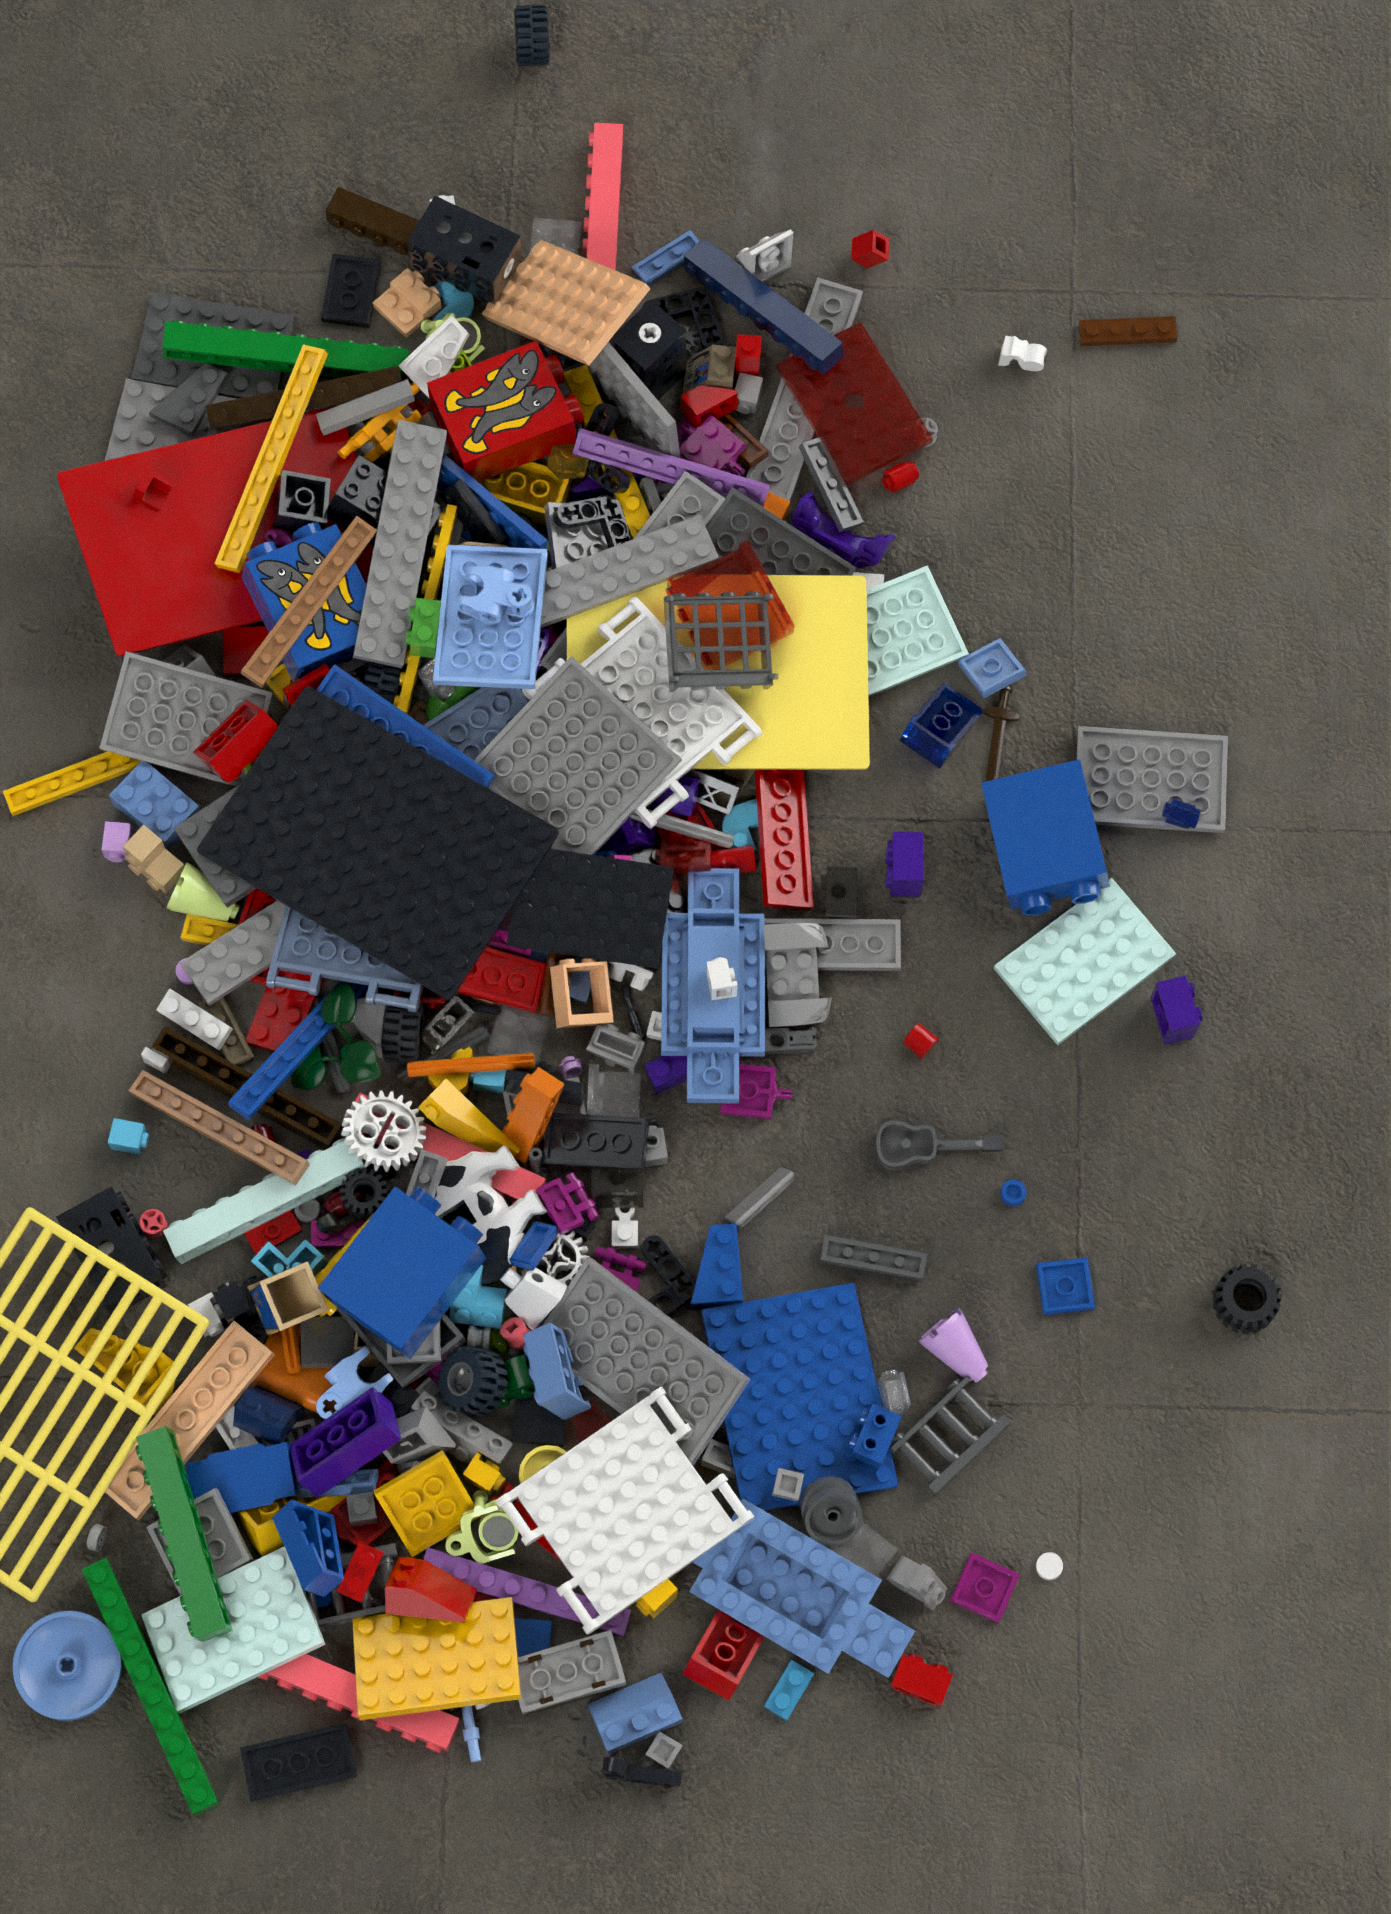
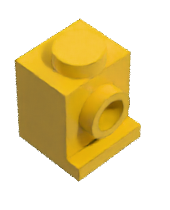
M477 1452L464 1471L463 1478L491 1496L494 1490L498 1492L501 1489L506 1478L499 1472L500 1468L489 1460H486L485 1463L482 1462V1455Z

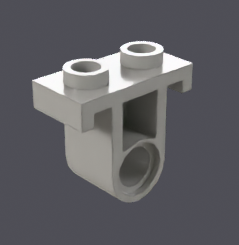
M904 1556L899 1558L887 1577L891 1584L924 1602V1606L931 1610H934L937 1604L943 1601L948 1589L931 1567L923 1563L920 1565Z

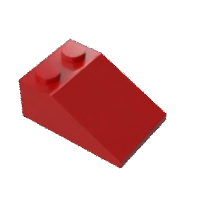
M399 1557L385 1585L386 1614L465 1623L477 1595V1588L426 1560L413 1557Z
M718 1609L690 1658L683 1675L729 1701L765 1636Z

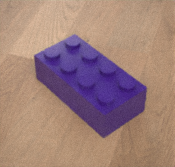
M372 1387L290 1444L298 1482L318 1498L401 1440L392 1402Z

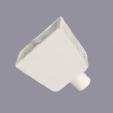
M509 1267L500 1279L511 1288L504 1299L505 1303L532 1330L558 1304L568 1287L537 1268L534 1271L527 1269L520 1276Z

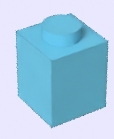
M506 1070L473 1072L469 1074V1081L473 1082L474 1090L503 1093L505 1091L504 1078Z
M114 1118L108 1144L112 1150L141 1155L142 1149L148 1146L150 1134L147 1133V1129L142 1123Z

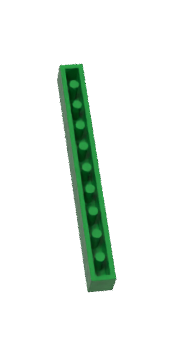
M174 320L171 322L165 321L162 358L292 373L302 346L307 345L325 349L328 353L319 376L342 378L399 366L409 356V349H404L401 346L385 347L376 343L359 344L351 340L333 341L326 337L318 339L307 338L301 334L289 336L283 335L280 332H258L255 329L238 330L230 326L212 327L205 323L194 325ZM399 367L401 380L404 381L407 375Z
M104 1558L83 1568L82 1572L192 1814L197 1817L219 1806L218 1798L182 1719L175 1709L171 1695L107 1558Z

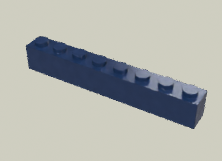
M702 238L683 255L684 268L689 276L692 278L696 277L706 289L716 292L723 302L733 305L739 314L743 317L747 316L760 330H765L771 334L777 343H782L788 347L794 356H799L805 360L811 369L818 370L824 375L844 357L843 343L705 238Z

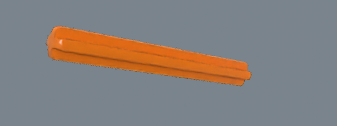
M533 1053L415 1061L407 1063V1073L409 1077L528 1069L535 1067V1056Z

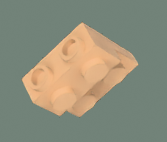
M408 268L391 281L390 288L373 302V307L405 338L418 329L423 320L429 319L441 309V295L434 286L428 288L423 283V276L416 270L411 272Z

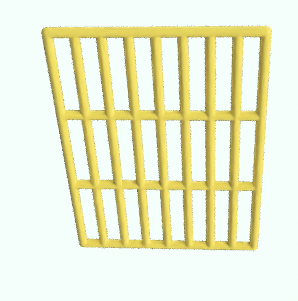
M28 1207L0 1249L1 1269L31 1220L44 1228L0 1297V1327L9 1332L0 1345V1365L17 1338L30 1345L27 1353L0 1394V1414L38 1353H43L51 1358L52 1361L6 1435L0 1441V1463L5 1456L17 1464L0 1492V1512L26 1471L39 1478L0 1541V1561L46 1487L50 1485L61 1492L11 1574L8 1575L0 1569V1582L28 1601L36 1602L137 1442L136 1437L142 1434L210 1322L192 1308L40 1212ZM52 1234L66 1242L14 1323L2 1314ZM77 1248L85 1253L87 1257L36 1337L25 1330L24 1327L73 1249ZM97 1261L109 1270L60 1349L56 1350L47 1344L46 1341ZM119 1275L131 1284L81 1364H78L67 1356ZM141 1289L153 1296L103 1378H100L89 1370L136 1294ZM161 1303H164L175 1311L128 1387L122 1392L111 1385ZM183 1317H186L197 1325L150 1401L144 1406L133 1399L181 1320ZM62 1365L73 1372L74 1375L26 1452L22 1455L12 1449L11 1445ZM84 1379L95 1386L96 1389L46 1469H43L32 1461ZM104 1394H107L118 1401L68 1483H65L54 1476ZM126 1408H129L140 1415V1417L88 1498L76 1490ZM71 1499L83 1508L37 1582L30 1589L19 1582L66 1504Z

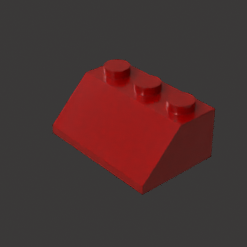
M245 700L193 753L220 779L229 783L236 780L249 763L256 761L260 752L278 728V725L262 708Z

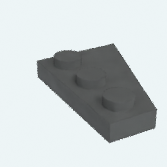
M204 363L149 412L150 417L193 436L207 413L205 405L213 403L228 378L227 372Z

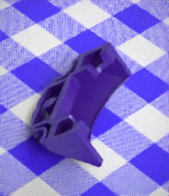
M811 492L800 498L792 518L794 528H797L800 532L856 568L871 567L878 564L896 537L892 533L884 537L879 534L876 537H863L848 531L840 533L836 524L822 511L814 494Z

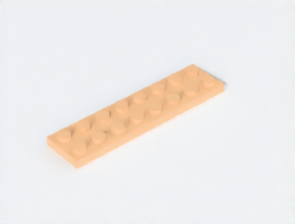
M233 1321L147 1425L141 1435L164 1426L174 1430L182 1461L185 1465L275 1354L236 1321ZM136 1442L105 1493L133 1517L140 1520L152 1505L150 1496L153 1493L151 1486H148L144 1480L143 1471L146 1469L143 1461H140L136 1453V1446L138 1445V1442Z

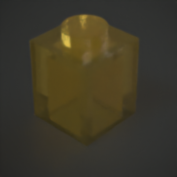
M575 444L552 446L547 468L559 479L584 478L589 458L573 454Z

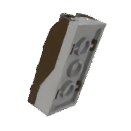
M611 1630L518 1657L521 1699H518L523 1715L545 1711L626 1686L625 1676Z

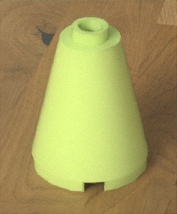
M186 863L167 905V909L171 911L228 922L229 917L235 918L240 905L234 903L227 908L205 874L189 863Z

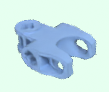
M493 566L466 567L464 573L466 580L481 586L483 589L478 595L473 597H457L455 601L456 610L479 621L494 624L501 621L503 614L525 618L533 613L535 603L532 598L531 589L527 585L513 583L515 576L512 572Z
M366 1345L356 1353L342 1359L324 1375L332 1387L318 1399L316 1404L317 1412L322 1418H329L372 1387L382 1393L385 1387L394 1379L390 1373L385 1374L380 1380L373 1383L365 1382L360 1378L358 1374L359 1363L370 1352ZM324 1400H335L336 1405L334 1407L336 1411H326L324 1409L326 1406Z

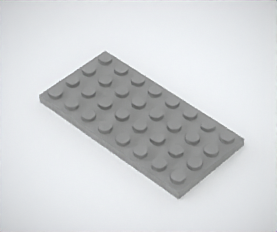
M590 1257L586 1258L561 1300L553 1308L543 1324L551 1322L563 1330L574 1362L570 1363L574 1377H580L584 1386L620 1414L632 1408L659 1387H663L669 1402L684 1423H688L693 1429L690 1434L677 1442L692 1466H694L751 1380ZM656 1402L651 1405V1408L670 1435L677 1431L659 1404Z

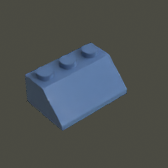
M658 1673L587 1704L608 1755L658 1734L659 1731L662 1732L682 1723L681 1714L662 1673Z

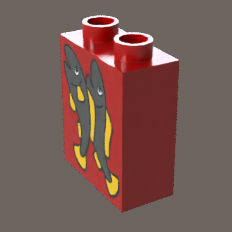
M537 341L427 382L430 407L440 428L447 430L446 442L457 465L477 482L574 446L576 443L575 425L584 422L582 409L576 396L571 394L563 398L558 384L565 382V376L557 356L553 354L544 357Z

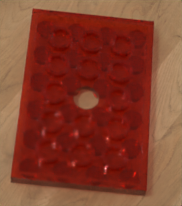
M861 322L833 335L843 343L844 357L824 375L818 370L811 369L806 361L799 356L792 355L776 363V369L818 438L821 437L847 485L933 441L926 426ZM851 394H857L862 397L864 404L857 410L847 407L845 404L846 397Z

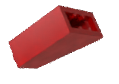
M737 334L734 382L737 383L740 372L759 377L762 336Z

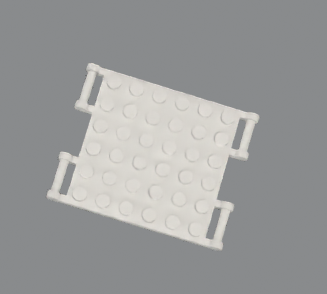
M633 597L628 601V605L608 622L601 623L597 627L598 633L604 639H607L608 642L581 665L682 759L678 766L635 810L644 824L651 829L657 824V820L679 801L683 802L689 797L687 791L678 782L683 775L711 752L716 755L721 764L727 765L733 755L753 738L757 739L763 732L724 689L716 690V687H703L701 690H691V687L678 688L675 692H669L665 627L637 597ZM634 612L639 614L635 620L618 634L612 631ZM676 639L677 647H683L681 643ZM677 653L678 671L696 670L695 658L690 653ZM562 658L555 661L554 666L536 680L535 689H522L526 698L530 700L565 663ZM744 725L747 731L724 750L720 744ZM670 788L673 794L650 813L646 807Z
M663 1387L653 1391L645 1399L495 1501L499 1509L503 1508L517 1528L525 1546L530 1545L544 1535L573 1578L558 1587L556 1591L560 1597L564 1596L584 1625L582 1628L587 1635L755 1517L750 1510H746L728 1485V1479L724 1473L706 1485L677 1442L690 1434L693 1429L688 1423H684L665 1396L667 1393ZM657 1402L676 1428L677 1431L670 1435L651 1408V1405ZM716 1489L720 1490L739 1517L734 1522L731 1521L712 1494ZM517 1498L537 1525L535 1530H530L512 1504V1501ZM577 1586L581 1588L599 1614L597 1618H591L573 1592V1589Z

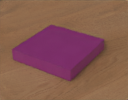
M971 1552L950 1602L999 1624L1020 1574Z

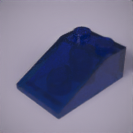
M943 683L910 720L899 741L940 769L983 714V709L946 683Z

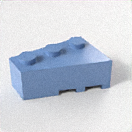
M550 1322L523 1334L525 1340L524 1352L529 1359L531 1367L529 1368V1375L534 1381L536 1390L534 1391V1397L538 1405L543 1406L563 1420L590 1409L589 1400L584 1401L579 1390V1386L583 1385L580 1377H574L570 1363L574 1362L563 1330Z

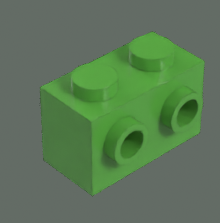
M416 598L415 606H410L408 621H413L412 630L407 629L406 645H410V656L435 658L441 608L440 600Z

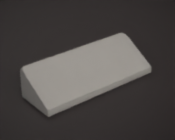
M783 1167L778 1168L726 1215V1221L729 1224L736 1223L737 1231L741 1230L793 1182L794 1173Z

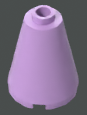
M957 1308L949 1313V1319H941L918 1341L962 1378L967 1377L970 1381L974 1380L976 1383L987 1374L985 1369L988 1367V1364L960 1308Z

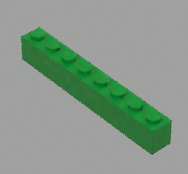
M164 1426L137 1436L138 1445L136 1446V1453L140 1461H143L146 1469L143 1471V1477L146 1484L151 1486L153 1493L150 1496L151 1504L155 1511L158 1510L160 1520L157 1522L158 1528L162 1536H165L168 1544L165 1546V1552L168 1559L173 1561L175 1570L172 1571L175 1584L180 1586L182 1596H180L181 1606L185 1612L187 1611L190 1619L187 1622L189 1633L192 1637L202 1642L229 1633L233 1629L174 1430Z

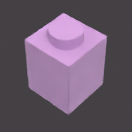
M105 821L102 843L104 858H108L111 862L126 860L123 846L133 836V829L130 823Z

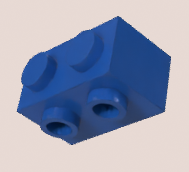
M873 1403L869 1410L864 1409L858 1421V1424L862 1425L859 1434H853L848 1445L852 1449L849 1457L879 1469L902 1416Z

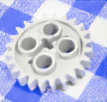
M380 1091L378 1097L369 1092L368 1100L361 1095L358 1103L352 1102L351 1109H347L346 1118L343 1119L342 1126L344 1128L341 1135L346 1136L343 1144L351 1145L348 1153L353 1154L356 1152L358 1154L355 1161L365 1159L364 1167H368L370 1163H373L374 1169L377 1171L379 1166L383 1165L385 1172H388L390 1165H393L397 1171L399 1170L400 1162L407 1167L410 1159L416 1160L417 1153L421 1152L422 1144H424L426 1136L423 1135L425 1134L426 1127L421 1126L424 1117H416L419 1109H410L412 1101L404 1104L402 1103L403 1095L399 1096L396 1100L394 1099L393 1092H390L389 1096L385 1097L383 1091ZM373 1113H379L382 1117L378 1118ZM391 1113L395 1116L385 1132L377 1149L373 1148ZM396 1124H401L405 1126L406 1129H400L396 1126ZM362 1133H367L371 1135L372 1138H366L362 1135ZM385 1145H392L395 1149H388Z

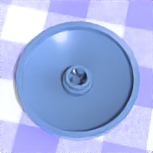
M77 1611L53 1613L35 1622L20 1639L13 1658L14 1681L23 1700L39 1714L60 1721L82 1719L101 1709L115 1693L122 1673V1658L109 1629L95 1617Z

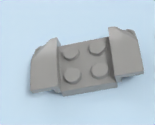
M815 923L764 925L769 1027L806 1025L825 1021L829 1015L832 998H819L816 947H829L823 927Z

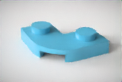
M439 281L434 287L439 291L440 299L447 306L433 318V321L441 320L447 313H453L456 316L455 318L465 317L471 319L474 308L472 294L461 292L448 282Z
M757 799L738 804L733 807L730 815H725L722 832L734 836L731 848L753 845L754 853L756 852L749 829L758 827Z

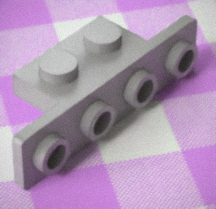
M425 1391L421 1393V1396L411 1406V1412L425 1406L456 1443L455 1448L447 1452L470 1464L477 1452L482 1453L497 1463H501L512 1448V1442L463 1413L449 1410V1407L445 1406L441 1400Z

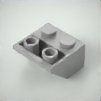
M425 1406L396 1419L401 1440L383 1453L391 1463L395 1464L412 1461L422 1462L441 1450L446 1452L455 1448L456 1443Z

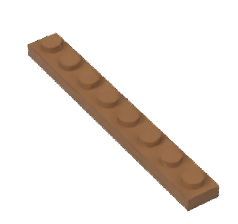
M358 516L355 517L241 670L242 675L261 688L375 536L377 532L375 528Z
M142 1070L128 1090L132 1096L295 1186L310 1166L306 1159Z

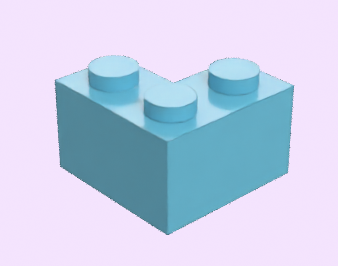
M306 1239L288 1258L268 1241L251 1260L268 1277L307 1261L315 1277L329 1261Z
M481 1265L450 1306L449 1319L454 1323L501 1329L506 1307L504 1299L507 1296V1289L481 1286L483 1265Z

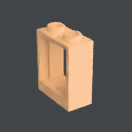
M585 958L581 959L582 963H575V959H565L559 961L560 965L550 967L557 1028L597 1026V1024L613 1023L607 961L597 962V959ZM589 971L594 1013L572 1015L567 973Z

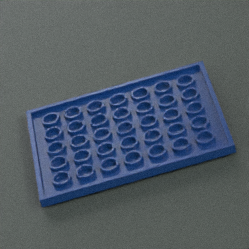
M854 1283L701 1310L708 1347L751 1379L723 1421L740 1501L745 1499L765 1512L800 1506L799 1502L802 1492L808 1484L818 1478L827 1476L838 1477L847 1481L856 1492V1495L898 1487L890 1446L879 1469L849 1457L852 1449L848 1445L853 1434H859L862 1425L858 1424L863 1410H869L872 1403L881 1407ZM778 1468L804 1474L798 1502L772 1496Z

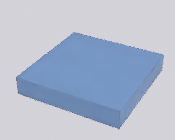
M1001 638L958 660V666L983 698L1026 676V670Z

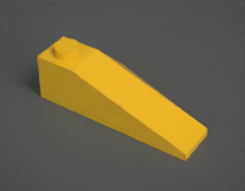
M90 1328L74 1349L85 1357L101 1331ZM111 1334L93 1365L105 1374L126 1340ZM136 1343L113 1380L123 1390H126L151 1348ZM161 1352L133 1398L146 1406L174 1361ZM175 1381L153 1415H156L172 1396Z

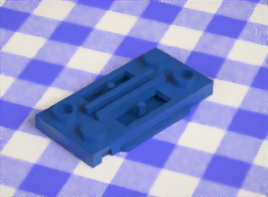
M289 1442L266 1447L263 1444L251 1445L210 1454L205 1460L186 1463L188 1481L193 1498L196 1499L210 1490L218 1488L230 1513L270 1505L274 1503V1500L298 1495Z

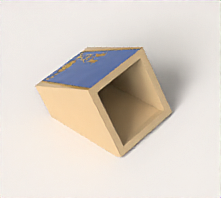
M308 1261L247 1286L267 1335L282 1331L328 1311Z

